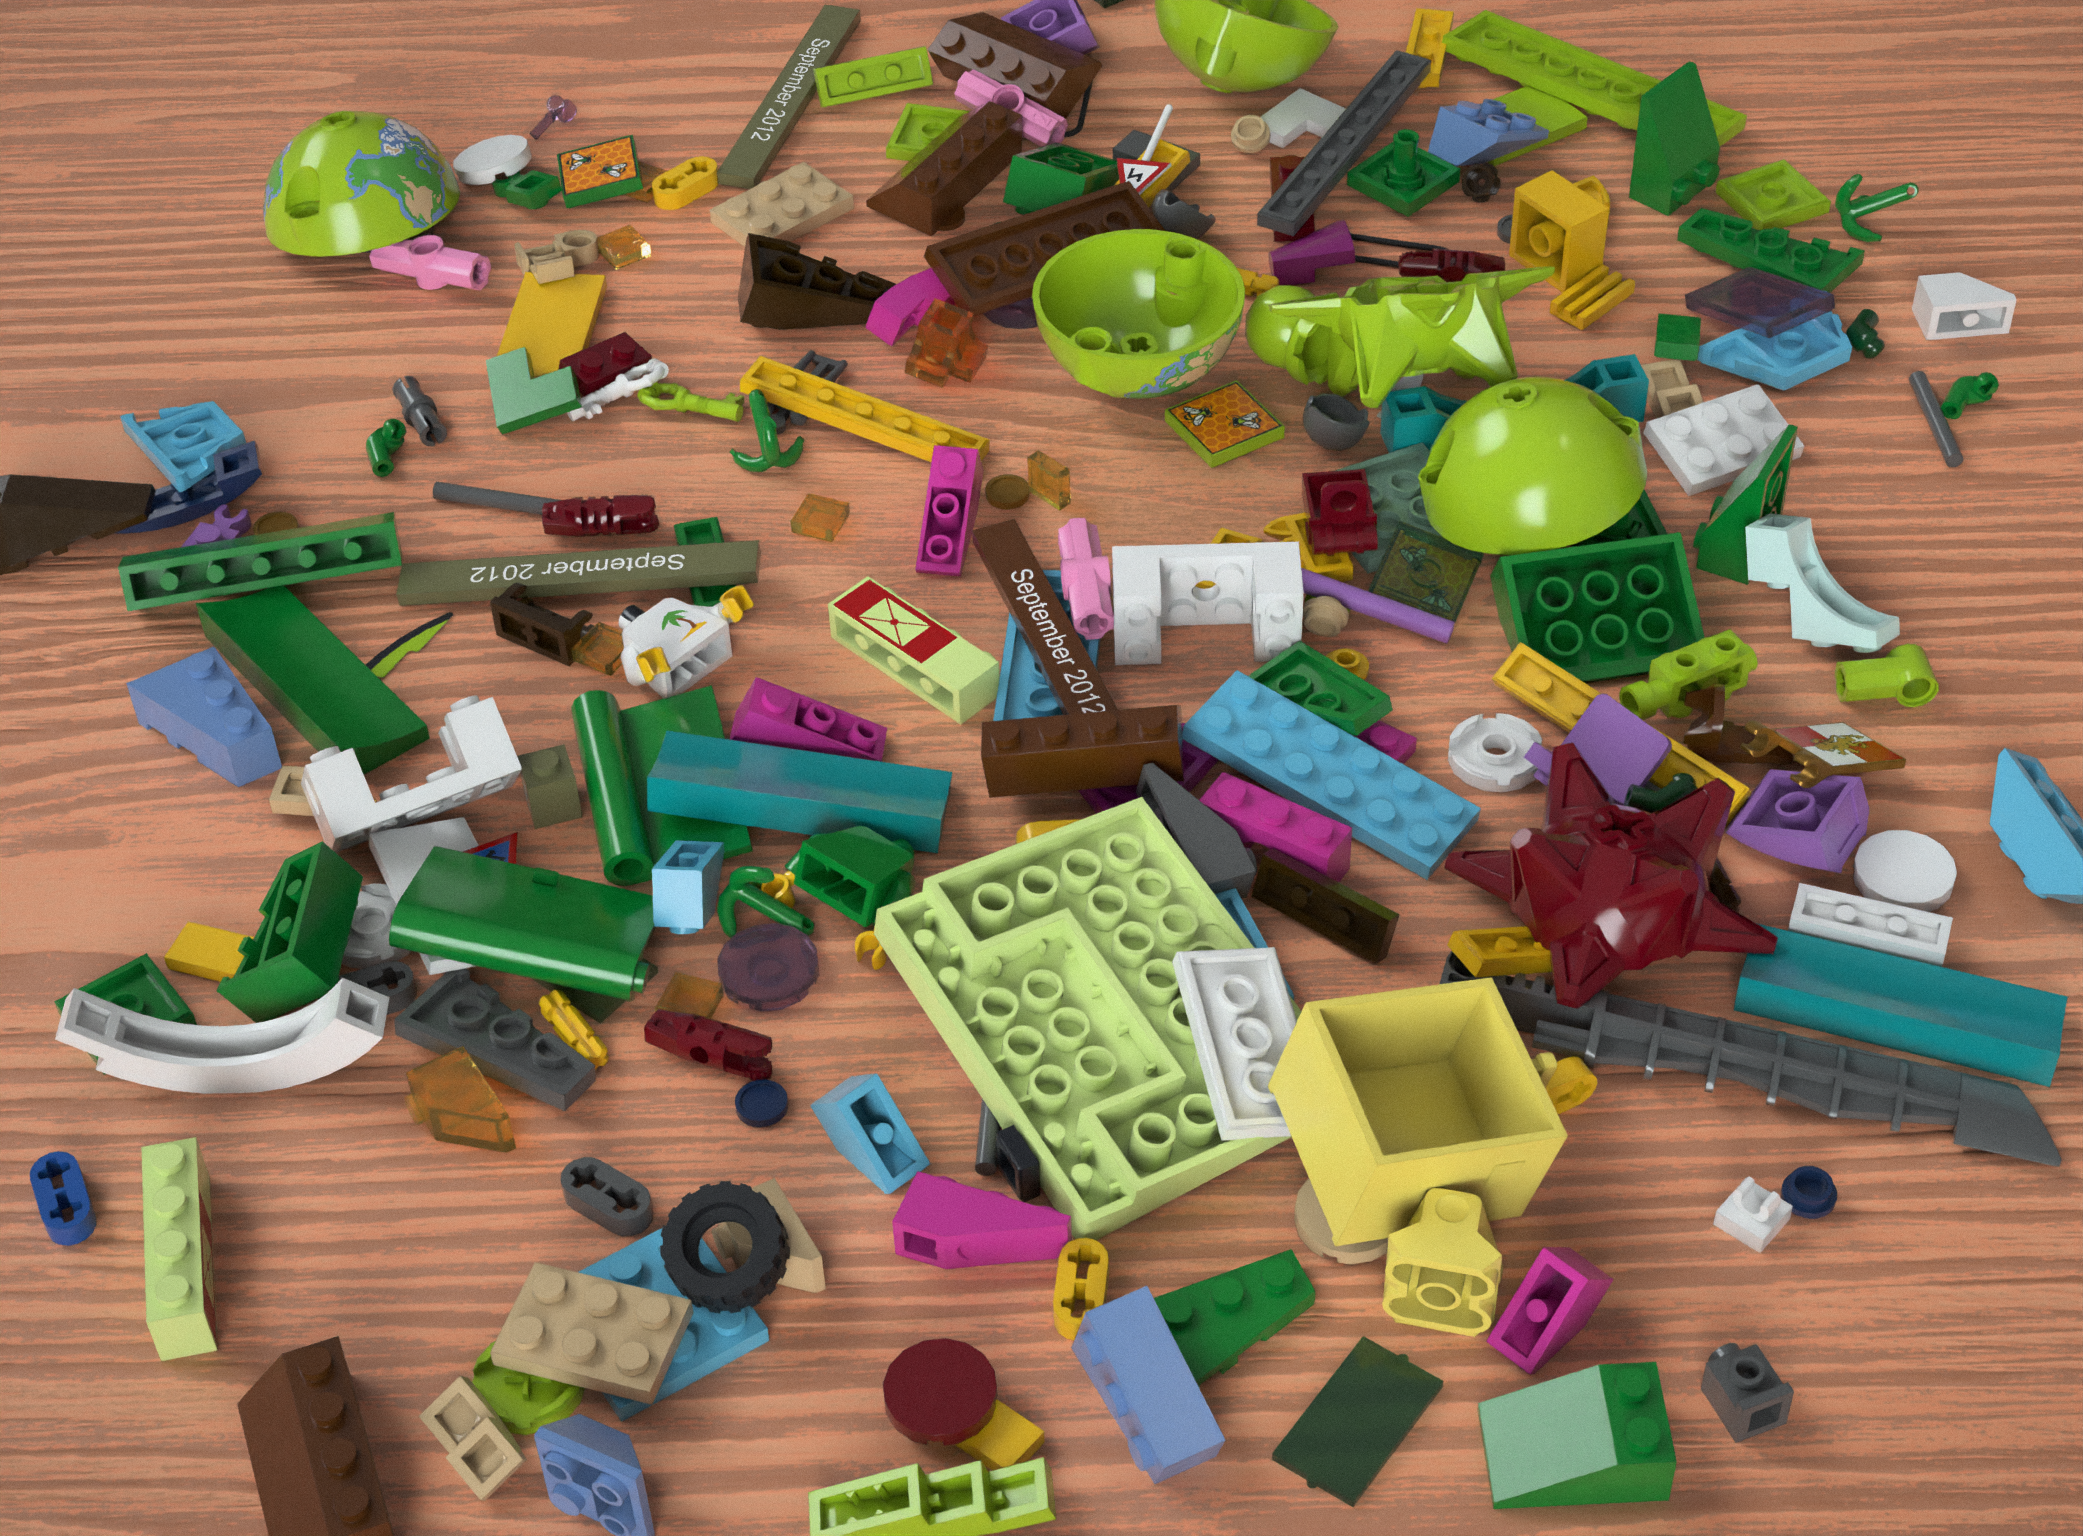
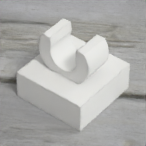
M1748 1176L1718 1208L1713 1225L1761 1253L1790 1220L1793 1206L1782 1200L1778 1193L1767 1191L1754 1183L1755 1179Z

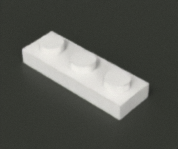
M1799 883L1788 931L1942 967L1953 918Z

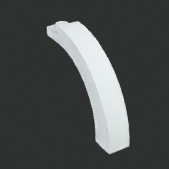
M342 978L327 994L316 1002L289 1015L246 1025L202 1026L166 1021L143 1015L74 988L65 999L55 1040L98 1056L97 1071L151 1087L202 1094L264 1092L288 1088L324 1077L351 1064L367 1053L383 1038L390 997Z

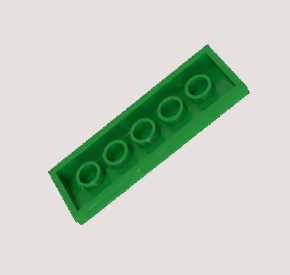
M284 585L270 587L237 599L196 603L205 637L318 752L334 746H338L340 752L353 748L362 772L365 775L430 739L427 725Z

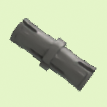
M404 376L409 388H406L399 378L394 383L392 390L403 407L402 414L407 424L415 427L424 445L435 446L430 434H434L439 444L442 443L447 436V429L436 415L437 408L431 397L424 395L416 378Z

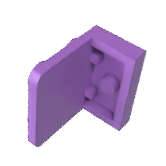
M1599 694L1594 698L1561 744L1575 743L1611 797L1619 805H1624L1625 796L1631 784L1641 787L1647 784L1672 748V743L1666 736L1607 694ZM1534 742L1524 758L1538 768L1533 776L1547 786L1552 751Z

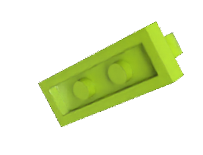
M926 46L813 69L821 107L933 85Z

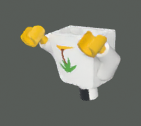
M735 586L726 591L720 597V603L713 607L689 605L675 598H665L646 612L635 605H630L623 610L618 625L623 630L624 649L621 653V661L627 681L633 686L648 683L664 699L682 694L731 658L733 655L729 624L738 622L743 617V611L754 606L744 586Z

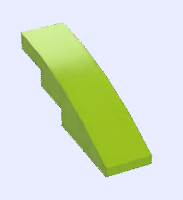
M1044 1457L993 1471H988L983 1462L979 1460L930 1474H925L919 1464L916 1463L808 1492L810 1536H980L1057 1520L1052 1469Z

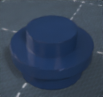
M1803 1166L1797 1168L1785 1178L1781 1188V1199L1793 1206V1214L1803 1218L1817 1219L1832 1212L1837 1201V1190L1827 1172L1818 1167Z

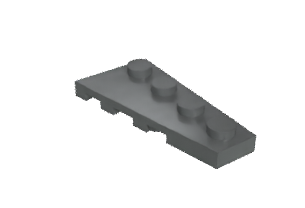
M466 968L446 972L394 1019L395 1035L563 1111H566L596 1081L595 1065L553 1033H541L533 1026V1018L521 1009L512 1011L500 1002L499 993L485 983L479 986L472 981L469 970Z

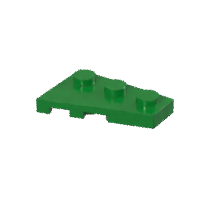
M1292 1249L1163 1294L1155 1297L1154 1300L1200 1389V1385L1219 1371L1221 1374H1224L1237 1364L1238 1356L1258 1340L1267 1341L1315 1304V1289Z

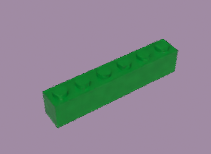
M391 512L125 556L122 558L118 570L127 611L402 566V550L395 514Z

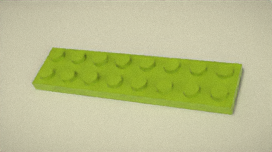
M1487 10L1445 34L1442 43L1446 44V52L1455 55L1458 60L1475 63L1487 68L1492 74L1509 77L1518 81L1524 87L1530 86L1584 108L1589 114L1601 115L1613 120L1619 126L1626 129L1637 130L1641 96L1661 82L1659 79ZM1706 99L1719 146H1722L1744 130L1747 115Z

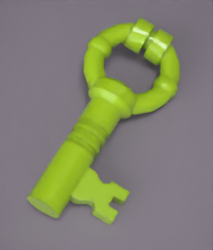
M657 382L651 387L638 391L640 402L653 410L676 409V411L682 413L689 410L737 422L743 416L742 405L744 404V396L742 395L735 397V394L729 393L726 399L717 400L691 394L690 390L677 383ZM662 393L674 395V399L661 400L658 397Z

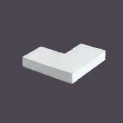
M1299 88L1260 118L1269 126L1271 134L1269 142L1284 148L1306 131L1322 138L1346 108Z

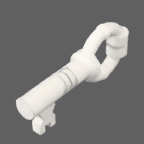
M655 358L649 360L648 363L637 367L634 366L625 374L616 376L615 381L604 386V388H600L594 393L592 392L580 398L582 408L567 412L571 421H575L583 416L591 419L594 414L603 412L601 406H604L606 403L608 404L610 401H614L622 396L628 398L633 395L634 391L651 387L658 380L665 378L669 371L668 366Z

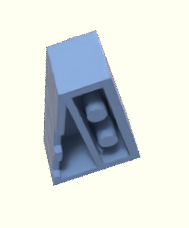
M215 647L195 653L188 658L126 683L140 725L148 730L153 727L166 735L168 743L179 749L183 746L197 756L199 763L235 786L241 787L281 769L282 764L271 726Z
M1148 1286L1087 1311L1071 1348L1105 1402L1109 1412L1127 1438L1130 1454L1139 1470H1146L1153 1483L1157 1484L1216 1457L1226 1440Z

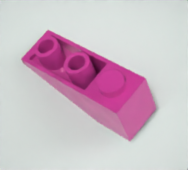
M934 445L915 568L916 573L961 577L978 512L984 472L978 449Z
M756 677L735 712L730 740L882 762L887 727Z
M917 1171L892 1221L895 1254L943 1269L1058 1259L1062 1248L1072 1241L1071 1216L1060 1213L1052 1207L1035 1206L1011 1199L997 1191L987 1192L960 1184L946 1176L936 1177Z

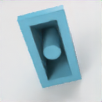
M676 840L652 868L654 927H669V931L675 934H692L706 926L715 913L724 856V842Z
M877 1073L850 1076L810 1105L836 1150L885 1194H891L913 1178L917 1171L921 1172L931 1164Z

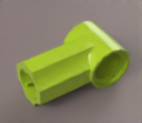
M1916 644L1900 645L1892 649L1885 658L1836 663V692L1840 702L1896 697L1901 705L1917 707L1930 702L1939 691V684L1923 648Z

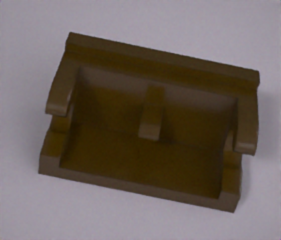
M519 582L512 584L499 597L495 596L490 601L497 636L569 667L600 637L597 626L592 624L589 626L584 625L593 616L592 613L586 610L579 611L572 619H569L533 604V599L526 596L517 601V597L523 594L527 588L526 585Z

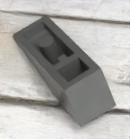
M1155 764L1143 765L1136 789L1138 798L1143 797L1214 894L1236 888L1241 899L1247 898L1254 876L1257 874V863L1252 850L1249 847H1244L1237 831Z

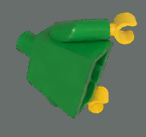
M856 826L833 833H818L802 841L801 848L784 866L787 869L784 875L774 874L775 879L768 883H762L761 890L792 908L795 904L792 886L795 884L863 927L871 924L875 926L878 908L914 894L916 881L912 875L915 853L908 841L904 839L890 841L865 826ZM874 929L873 931L860 933L855 940L857 962H860L866 951L875 950L872 956V967L874 970L882 968L886 963L887 954L875 937Z

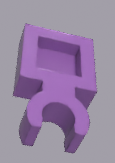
M222 504L214 512V523L200 522L181 547L240 538L251 527L248 510L242 509L238 516L231 518L228 505Z

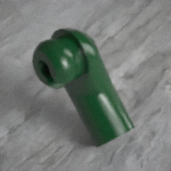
M1864 309L1848 327L1845 334H1847L1853 350L1856 352L1862 351L1866 358L1873 359L1884 349L1885 344L1882 339L1878 338V332L1874 329L1879 322L1878 315L1873 310Z
M1677 773L1673 775V780L1667 786L1657 792L1631 784L1627 790L1624 805L1653 813L1698 788L1695 779L1691 775Z

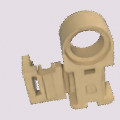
M574 230L554 234L555 241H552L553 244L525 250L517 242L514 244L517 265L521 267L523 275L525 272H532L539 284L575 277L573 267L587 265L598 259L597 235L588 230Z

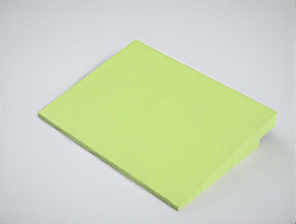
M1143 797L925 878L922 892L877 909L874 928L875 937L1001 1128L1005 1129L1014 1125L1038 1160L1040 1187L1056 1210L1071 1216L1072 1235L1075 1239L1090 1238L1098 1240L1292 1137H1254L1221 1140L1172 961L1176 952L1246 949L1254 947ZM1290 996L1295 1016L1298 1020L1301 1010Z

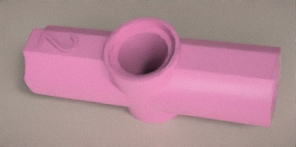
M975 69L970 72L965 71L958 80V86L954 95L956 100L963 105L975 109L991 101L1009 110L1015 108L1012 111L1022 115V137L1041 147L1053 143H1061L1064 140L1068 127L1067 120L1026 98L1018 86L1012 84L1002 85Z
M425 235L414 240L406 239L372 250L369 255L373 268L415 277L418 286L428 290L438 289L450 284L481 291L488 284V276L491 270L488 257L481 256L478 253L445 247L442 238L436 235Z
M1086 518L1069 519L1064 527L1058 529V545L1060 557H1062L1060 568L1064 601L1069 600L1073 627L1076 633L1083 635L1086 640L1101 639L1107 631L1114 629V612L1110 599L1111 578L1107 555L1102 556L1097 525L1090 524Z

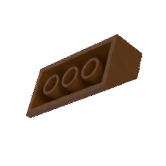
M984 12L948 20L927 50L943 76L958 82L965 71L970 72L975 69L1002 85L1012 84L1018 86L1026 98L1065 119L1102 68V64L1098 60Z
M989 101L958 117L866 200V206L929 236H933L939 230L940 224L948 220L960 206L963 208L1011 163L1013 155L1022 153V115Z
M1181 705L982 722L981 760L989 798L1138 785L1142 767L1149 763L1155 764L1174 781H1184Z
M339 1336L282 1353L237 1403L268 1535L394 1536L352 1377Z

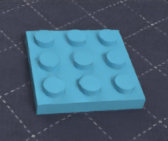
M662 1228L579 1271V1273L688 1299L687 1296H683L677 1289L663 1266L666 1264L660 1254V1246L663 1245V1238L661 1237ZM701 1238L698 1247L701 1263L713 1272L727 1273ZM692 1304L694 1313L653 1404L768 1342V1328L753 1307L747 1306L742 1308L741 1312L730 1313L729 1311L714 1313L710 1312L706 1307L701 1306L699 1308ZM602 1392L621 1422L652 1406L651 1404Z

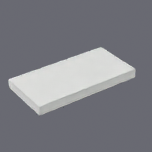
M464 817L369 833L370 851L396 905L434 846L460 852L479 846ZM419 953L429 975L475 967L474 965Z
M1275 947L1176 952L1172 963L1221 1140L1291 1136L1273 1093H1270L1268 1088L1270 1079L1297 1022Z

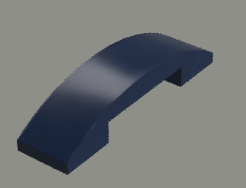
M255 440L214 454L215 470L183 492L179 493L172 484L156 489L148 520L116 533H140L173 527L205 516L215 511L222 504L226 505L234 500L262 475L259 449Z

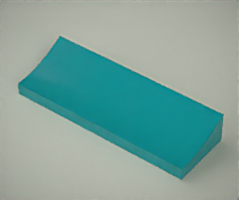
M666 731L657 760L647 776V811L808 835L833 833L856 826H865L890 841L904 839L911 844L913 850L938 853L951 789L952 772Z
M1758 924L1777 936L1778 942L1774 954H1747L1739 979L1734 1011L2050 1087L2060 1055L2067 996Z

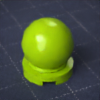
M1277 285L1258 295L1246 314L1245 337L1248 345L1265 364L1286 369L1293 379L1305 385L1313 381L1322 384L1328 379L1329 328L1296 316L1285 317L1272 313L1268 304L1308 298L1315 295L1301 287Z

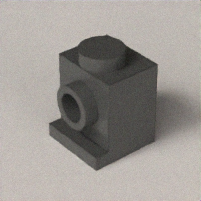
M1728 1343L1716 1349L1706 1363L1701 1385L1702 1392L1735 1443L1787 1423L1794 1390L1788 1382L1782 1383L1757 1344L1741 1350L1738 1344Z

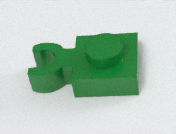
M534 170L529 171L525 175H521L520 171L512 176H507L508 179H496L492 183L496 196L506 197L508 203L532 210L544 207L548 204L550 198L562 191L558 176Z

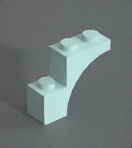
M1768 514L1745 527L1748 580L1767 582V586L1773 589L1790 588L1792 638L1809 640L1811 645L1816 647H1831L1839 644L1853 646V650L1856 652L1871 653L1881 650L1883 645L1900 635L1899 617L1887 615L1865 606L1848 594L1833 578L1818 552L1813 536L1811 518Z

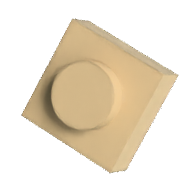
M281 767L269 798L272 813L314 816L301 785L305 767Z

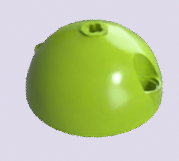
M1155 0V15L1159 30L1173 55L1191 74L1200 78V82L1203 85L1223 93H1232L1233 91L1248 93L1269 90L1296 80L1310 70L1325 53L1339 27L1329 14L1306 0Z
M1524 377L1493 385L1476 394L1458 408L1446 420L1435 439L1426 466L1420 470L1418 479L1428 521L1443 538L1471 551L1497 555H1517L1560 549L1597 535L1615 524L1639 500L1646 486L1647 466L1639 423L1635 419L1623 416L1611 403L1585 386L1551 377Z

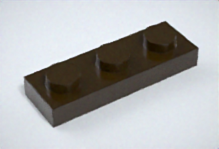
M1275 848L1263 854L1251 896L1376 964L1387 957L1400 915Z

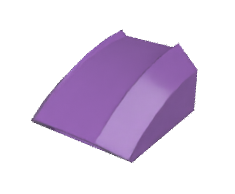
M1033 0L1001 17V20L1083 55L1100 48L1077 0Z
M1770 769L1751 792L1752 795L1729 823L1725 833L1753 849L1783 861L1817 870L1842 873V866L1861 837L1866 836L1869 805L1861 777L1832 775L1811 788H1803L1789 779L1791 774L1796 775L1801 772Z

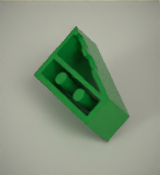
M323 841L286 858L258 910L265 918L254 939L244 937L237 950L244 956L233 978H222L216 991L256 1023L269 1021L327 994L339 982V972L344 952L349 942L348 936L354 912L358 906V896L363 876Z

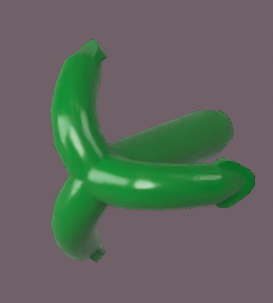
M1855 174L1843 184L1836 195L1835 206L1841 216L1842 228L1849 236L1864 242L1881 241V235L1860 226L1856 222V218L1915 198L1919 193V187L1915 183L1910 182L1872 196L1860 195L1857 199L1850 201L1852 194L1863 178L1862 175ZM1909 187H1912L1915 189L1914 193L1909 194L1907 192V189Z
M752 390L749 393V403L762 455L751 457L732 448L729 452L732 454L735 463L750 472H764L772 466L786 468L795 464L803 452L804 438L798 436L794 444L786 452H780L776 423L770 416L767 400L761 390Z
M742 866L734 870L730 875L729 884L719 896L717 906L719 922L723 932L734 940L735 944L741 942L737 935L734 912L737 900L742 901L801 937H809L814 933L815 925L811 919L761 890L762 883H768L775 879L773 872L769 868Z

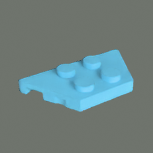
M1824 290L1699 346L1697 360L1703 364L1785 391L1850 361L1852 345L1847 334L1841 330L1842 322L1839 315L1833 314L1830 309V294Z
M214 401L192 404L186 407L160 409L159 415L161 419L137 422L134 413L120 416L124 431L179 493L187 490L215 470L214 454L246 444L243 431Z

